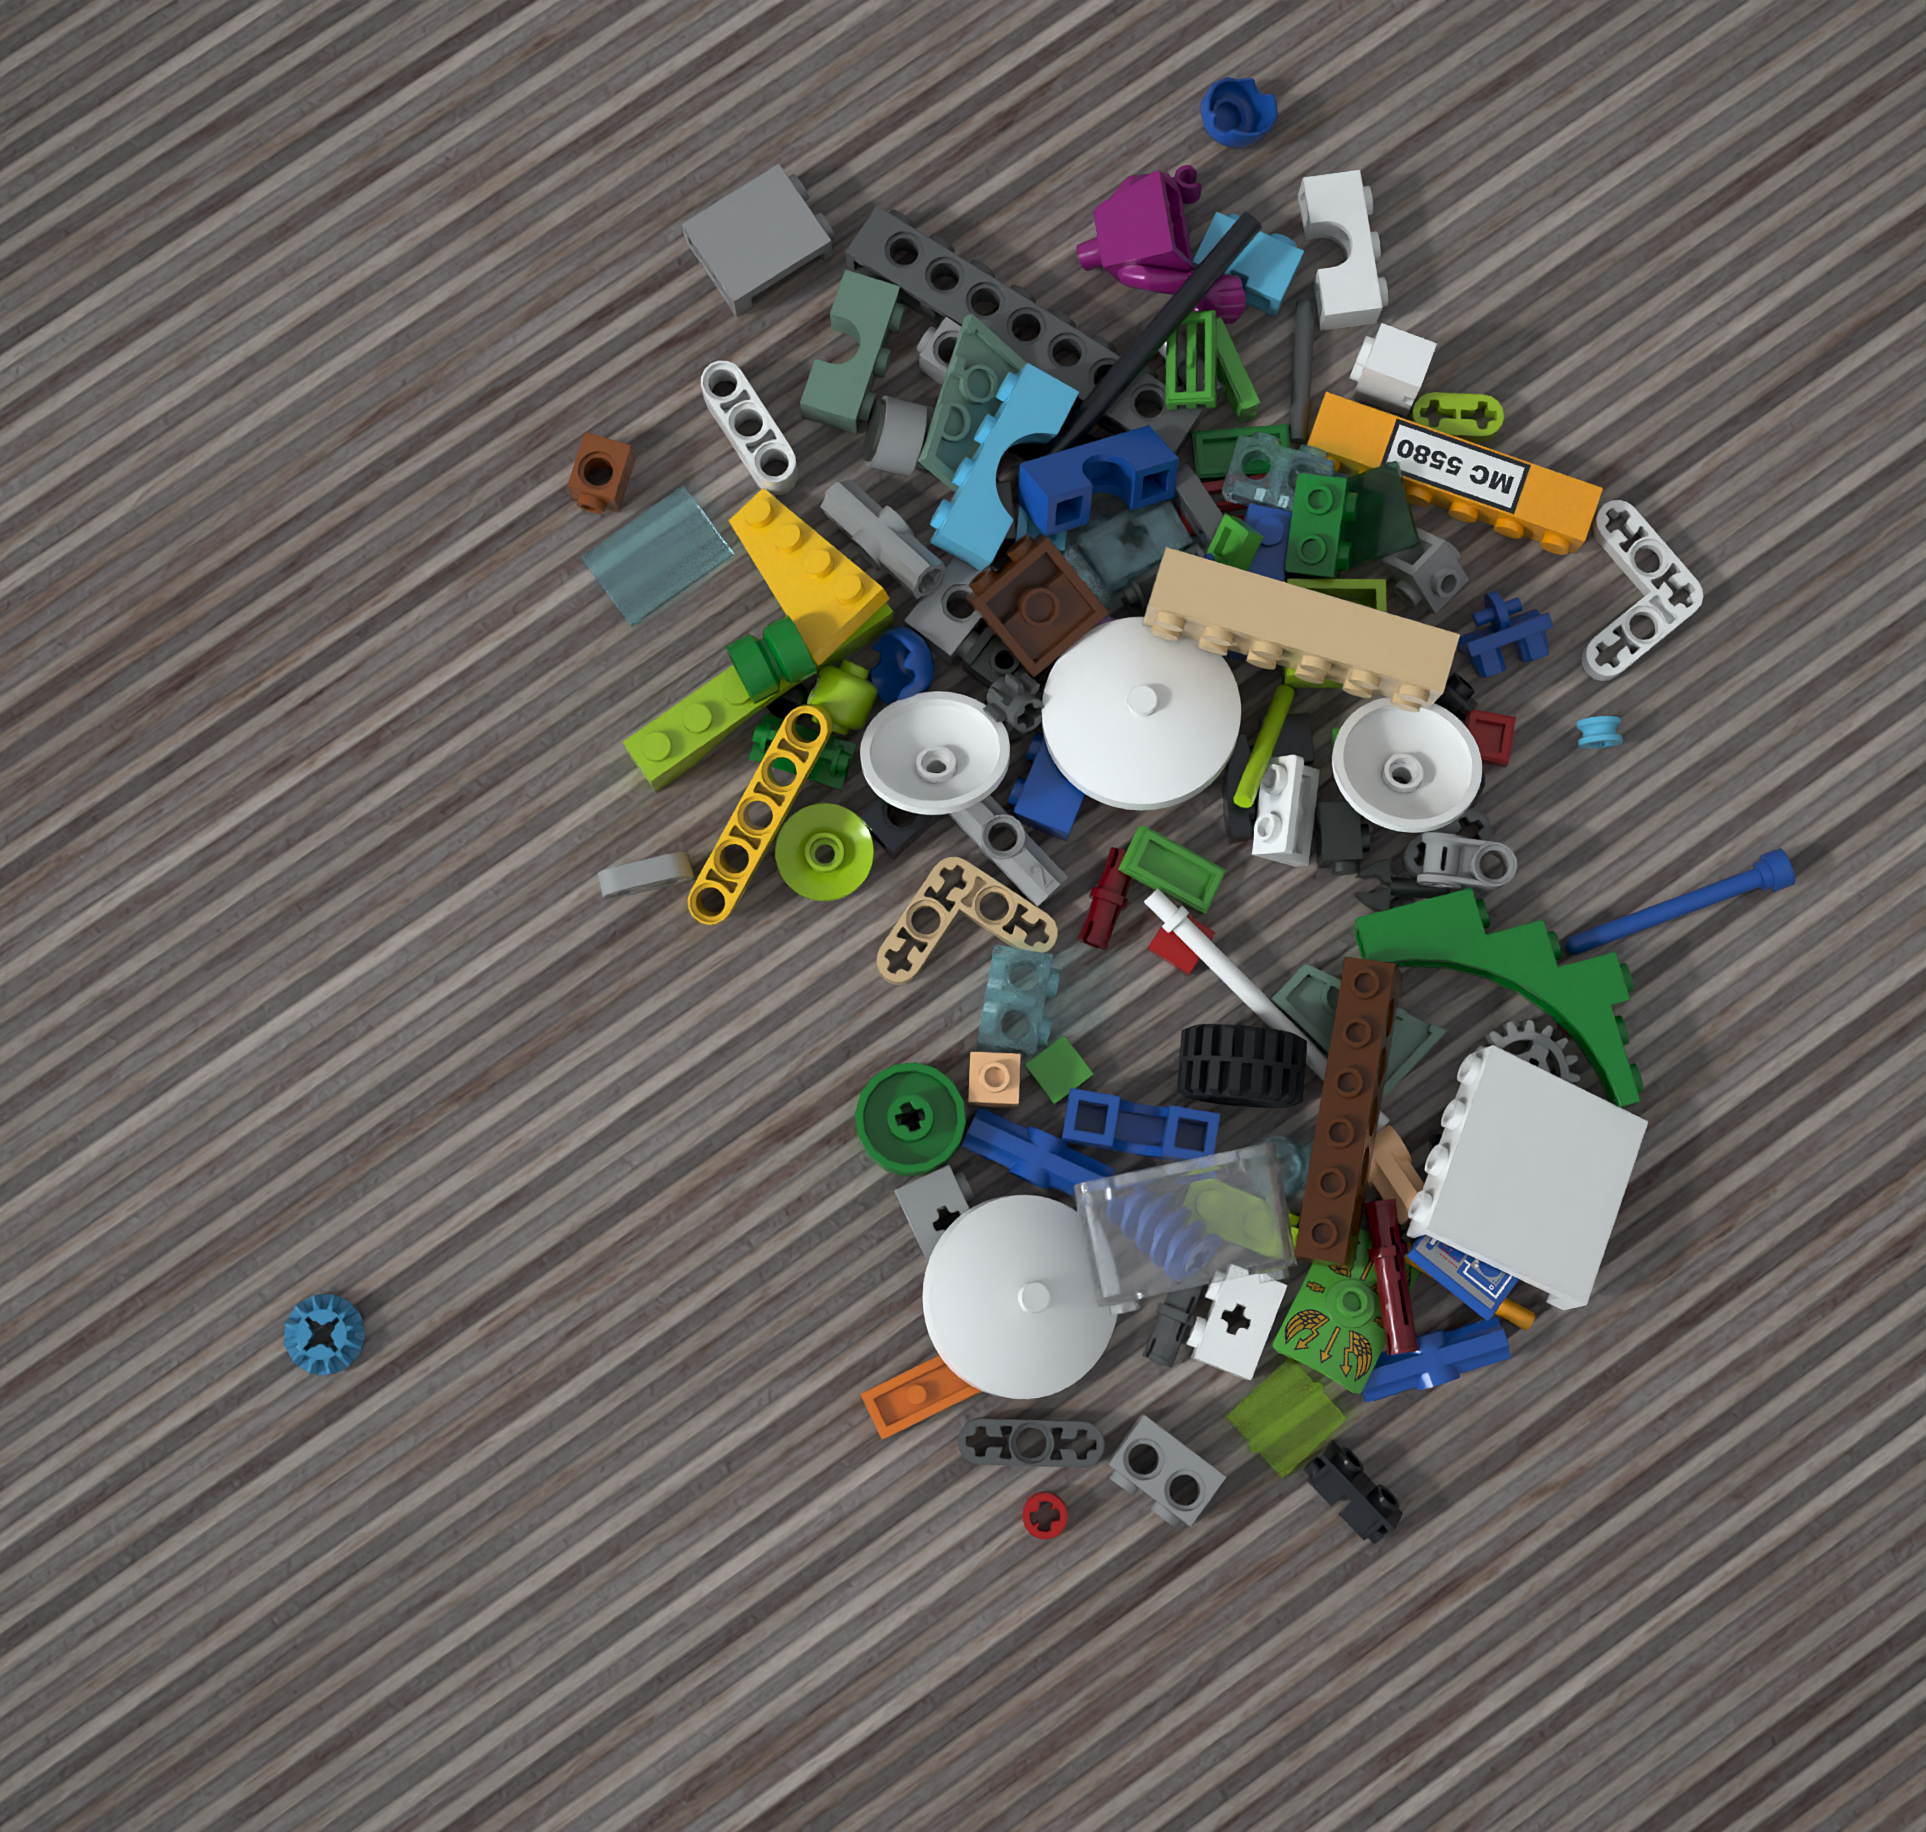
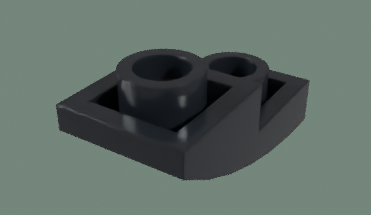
M1245 733L1238 735L1233 754L1224 772L1223 814L1229 845L1248 841L1252 834L1251 826H1254L1256 822L1254 804L1250 808H1243L1234 802L1235 793L1254 745H1248Z

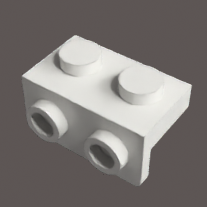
M1288 755L1270 758L1260 784L1252 855L1294 867L1309 866L1320 770L1305 766L1303 757Z

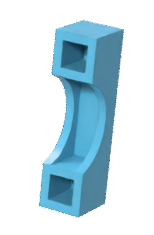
M1027 363L1016 375L1012 372L1007 374L996 394V398L1001 400L1002 403L995 417L987 414L975 434L974 440L980 443L973 459L967 456L963 459L952 479V483L957 485L958 488L951 502L943 499L931 519L930 526L936 528V531L929 543L979 571H982L992 563L1013 522V518L1008 514L1000 501L996 487V473L1002 455L1007 449L1019 444H1047L1059 433L1079 391L1030 363Z

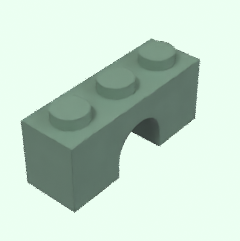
M845 269L830 312L832 330L850 335L858 342L860 347L856 355L844 363L833 364L819 359L814 360L800 401L802 418L856 435L861 420L869 422L877 400V394L871 392L876 376L885 377L892 355V350L886 348L891 331L895 333L900 332L906 314L907 305L901 304L900 286Z

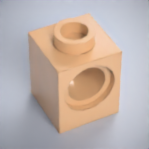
M970 1052L968 1107L1017 1109L1019 1105L1021 1054Z

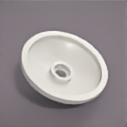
M942 691L918 693L912 697L893 702L879 712L870 722L864 732L860 747L862 771L873 791L883 800L897 808L927 815L961 811L988 797L1003 780L1010 761V742L1006 728L1002 722L994 721L983 711L986 705L971 697Z
M1385 697L1358 708L1340 728L1332 753L1334 777L1341 793L1349 804L1373 823L1401 832L1417 833L1432 831L1458 819L1473 802L1482 778L1480 751L1468 728L1454 714L1435 703L1428 709L1420 707L1419 712H1409L1392 706L1390 704L1392 698ZM1393 777H1402L1406 780L1407 784L1398 783Z

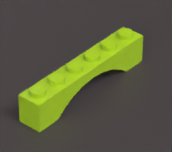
M887 602L819 666L812 658L817 672L825 665H832L856 653L880 636L883 631L893 627L894 614ZM732 665L622 743L632 760L655 792H657L696 765L708 752L750 717L802 681L798 683L795 681L791 684L781 679L778 693L754 704Z

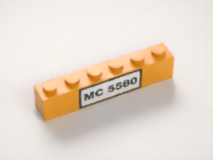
M1326 392L1302 459L1311 462V467L1322 473L1336 475L1339 471L1356 477V482L1365 488L1382 491L1384 488L1402 493V498L1411 504L1421 507H1428L1430 504L1442 507L1448 510V514L1459 521L1474 523L1476 520L1485 522L1493 525L1494 530L1500 535L1513 539H1520L1522 536L1541 542V548L1558 555H1567L1568 552L1576 554L1583 545L1603 488L1329 392Z

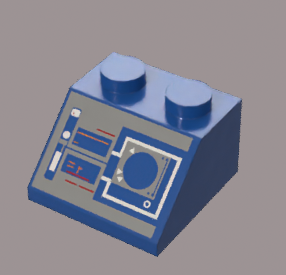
M1428 1235L1416 1237L1407 1254L1409 1259L1487 1321L1494 1315L1519 1280Z

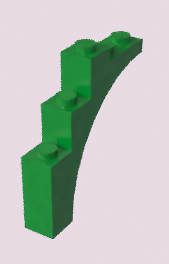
M1472 887L1356 918L1352 928L1361 959L1395 963L1398 968H1443L1484 978L1519 994L1548 1014L1577 1044L1597 1074L1608 1102L1622 1109L1633 1107L1640 1102L1638 1093L1643 1092L1642 1077L1635 1063L1629 1064L1624 1045L1629 1044V1037L1625 1022L1621 1015L1614 1016L1613 1009L1623 1007L1630 1000L1629 992H1632L1634 989L1630 970L1626 963L1619 964L1616 952L1558 967L1556 960H1560L1562 957L1560 944L1554 931L1547 932L1544 920L1486 935L1484 929L1490 927L1487 908L1483 899L1475 900Z

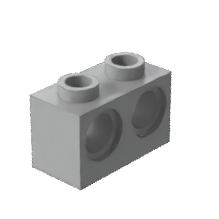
M1141 1414L1106 1462L1115 1470L1109 1479L1133 1497L1141 1489L1153 1498L1155 1503L1150 1510L1174 1528L1180 1520L1191 1527L1227 1478L1143 1414ZM1139 1444L1150 1445L1156 1453V1463L1146 1473L1134 1472L1128 1461L1130 1451ZM1180 1475L1191 1476L1197 1486L1195 1497L1186 1504L1175 1503L1170 1496V1484Z

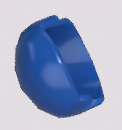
M1226 77L1212 83L1207 89L1200 103V113L1204 127L1212 139L1226 147L1243 149L1259 142L1270 132L1278 118L1277 99L1273 93H1261L1257 89L1253 78L1235 79Z
M892 627L883 631L879 641L872 645L874 651L880 652V660L876 666L870 669L869 678L878 689V697L889 706L897 700H903L918 693L927 692L932 686L935 667L928 643L913 629Z

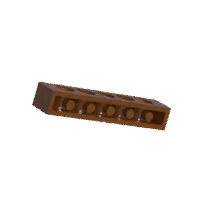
M1345 957L1294 1256L1303 1262L1349 1270L1354 1268L1403 977L1395 963Z

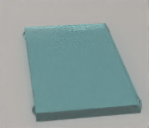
M683 485L595 548L587 551L581 559L629 625L633 627L716 567L729 561L734 553Z

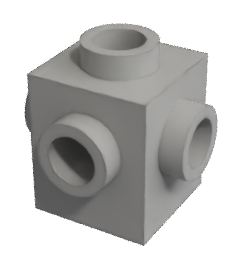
M1416 526L1382 559V562L1396 582V585L1393 587L1396 595L1412 608L1419 605L1435 614L1469 581V578L1459 564L1462 557L1458 550L1448 541L1438 538Z

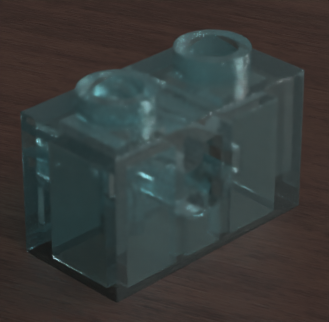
M1170 499L1135 510H1131L1126 505V512L1112 519H1109L1108 515L1100 516L1082 528L1083 534L1079 535L1077 549L1104 598L1128 586L1127 580L1130 578H1135L1160 565L1166 547L1181 552L1191 548L1193 541ZM1129 533L1133 539L1142 537L1140 548H1135L1132 543L1123 545L1125 534Z

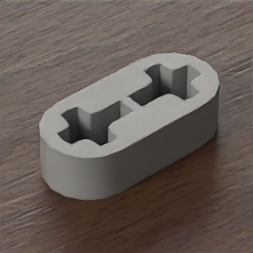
M688 852L670 853L602 870L597 874L603 899L635 895L684 883L694 878Z

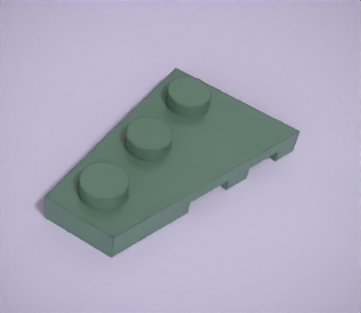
M973 314L964 317L918 460L953 492H956L958 488L957 485L952 483V479L959 465L966 456L973 459L980 446V443L974 440L978 428L987 414L995 417L1002 403L1001 400L996 398L1002 382L1009 372L1016 375L1027 364Z
M1305 963L1271 998V1001L1328 1056L1341 980ZM1397 1007L1382 1100L1448 1030L1433 1023L1429 1024L1406 1013V1010Z

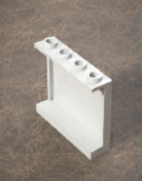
M1494 1045L1469 1054L1462 1062L1458 1071L1457 1080L1461 1084L1456 1098L1448 1104L1441 1119V1126L1445 1129L1439 1145L1432 1149L1426 1160L1425 1172L1428 1173L1423 1190L1417 1193L1410 1205L1408 1217L1412 1221L1407 1236L1416 1238L1428 1235L1549 1293L1546 1302L1562 1310L1586 1306L1648 1121Z

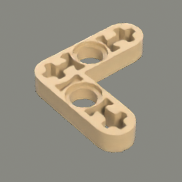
M947 857L933 868L880 947L877 954V968L880 976L891 984L904 985L911 982L919 974L959 912L1029 957H1041L1048 954L1054 948L1057 941L1058 928L1054 919L1046 912L968 861L959 857ZM957 868L963 871L962 882L966 884V887L963 890L954 887L946 897V903L953 904L954 906L948 912L939 901L925 896L929 890H932L938 897L945 885V880L940 875L944 871L952 874ZM990 894L1003 896L1009 905L1007 914L997 921L985 918L980 911L981 901ZM1017 907L1026 911L1020 920L1028 926L1034 927L1038 922L1046 926L1044 935L1049 940L1045 944L1037 941L1033 946L1027 945L1025 943L1027 933L1016 925L1013 934L1003 930L1013 921ZM921 908H931L939 914L941 923L939 928L931 934H921L913 928L912 917ZM904 930L913 941L927 945L923 952H920L914 945L907 957V962L912 966L908 972L899 969L896 974L888 971L890 961L886 958V955L889 952L898 955L906 945V940L898 938V936Z

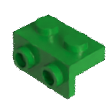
M1304 473L1297 476L1285 570L1287 572L1312 575L1318 579H1339L1340 571L1348 572L1352 542H1346L1344 539L1347 522L1355 523L1359 494L1351 492L1352 484L1347 478Z

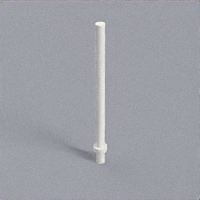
M1157 888L1144 903L1164 922L1161 927L1167 933L1173 931L1271 1029L1291 1032L1307 1041L1306 1064L1324 1081L1328 1057L1186 917L1189 912L1183 906L1178 909ZM1381 1110L1377 1131L1384 1128L1390 1121Z

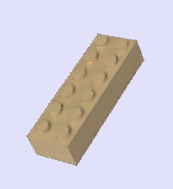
M1168 547L1165 548L1142 623L1152 627L1151 633L1157 637L1179 641L1180 636L1200 641L1198 647L1210 653L1227 655L1228 650L1248 655L1246 661L1254 666L1273 670L1276 664L1295 669L1294 675L1304 681L1322 684L1324 678L1344 684L1342 690L1346 693L1363 698H1371L1372 693L1392 698L1390 702L1392 706L1409 712H1419L1420 707L1428 709L1444 693L1460 634Z

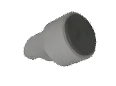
M886 395L882 399H878L872 410L864 439L863 460L866 461L867 467L906 477L912 474L915 467L928 470L918 460L924 436L927 435L935 408Z

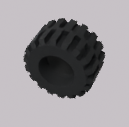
M1199 1024L1183 1029L1181 1033L1176 1091L1189 1099L1215 1104L1257 1108H1289L1303 1102L1307 1041L1291 1032L1246 1025Z

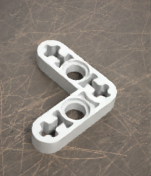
M1612 500L1600 508L1592 521V533L1597 542L1641 591L1644 597L1595 636L1583 650L1581 659L1585 672L1593 679L1599 681H1609L1619 676L1690 618L1701 606L1704 597L1703 589L1693 574L1631 504L1622 500ZM1607 514L1613 519L1619 516L1625 519L1626 522L1622 527V531L1630 540L1636 532L1642 537L1635 541L1627 552L1621 548L1628 540L1624 534L1618 529L1612 533L1606 529L1605 526L1609 522ZM1646 548L1653 550L1660 560L1659 569L1653 573L1641 571L1635 564L1634 557L1636 551ZM1669 569L1674 575L1666 582L1676 592L1682 589L1688 592L1689 596L1685 600L1688 608L1682 603L1676 606L1670 603L1669 599L1673 592L1665 582L1658 589L1652 583L1658 581ZM1636 615H1644L1650 618L1655 625L1654 636L1646 640L1636 638L1630 631L1629 623L1631 618ZM1621 639L1626 647L1612 659L1615 667L1613 668L1608 663L1599 666L1595 661L1599 655L1596 647H1599L1604 652ZM1629 649L1635 651V653L1631 654Z

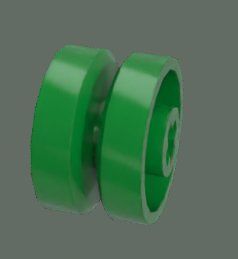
M916 1062L892 1065L874 1075L862 1090L855 1111L857 1135L869 1158L886 1172L904 1177L928 1175L945 1166L960 1148L966 1127L964 1101L953 1081L938 1069ZM913 1112L920 1117L921 1121H918L919 1127L916 1130L909 1131L907 1125L901 1124V1119L906 1113Z

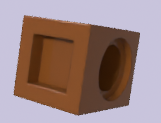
M584 432L567 486L572 499L577 501L576 505L579 508L595 514H604L606 509L619 513L636 460L631 445ZM604 468L613 472L610 481L604 485L595 486L588 482L591 473L597 469Z

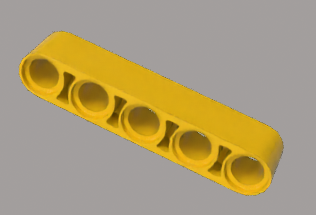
M804 704L791 710L785 717L690 891L688 909L698 922L706 925L717 924L725 920L736 909L831 736L833 730L832 719L828 711L822 706ZM809 713L819 720L821 731L816 740H804L798 735L796 721L801 714ZM778 757L788 758L796 766L797 775L791 784L780 783L772 774L773 762ZM753 801H762L770 806L773 818L769 826L760 827L751 822L748 810ZM730 844H737L746 849L749 862L745 869L737 870L727 864L725 851ZM713 887L723 894L725 898L723 911L714 913L704 907L701 896L705 888Z

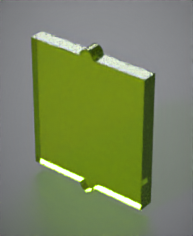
M1290 1357L1226 1415V1418L1250 1443L1249 1450L1254 1453L1258 1452L1282 1479L1347 1419L1322 1392L1324 1389L1323 1384L1319 1382L1314 1383Z

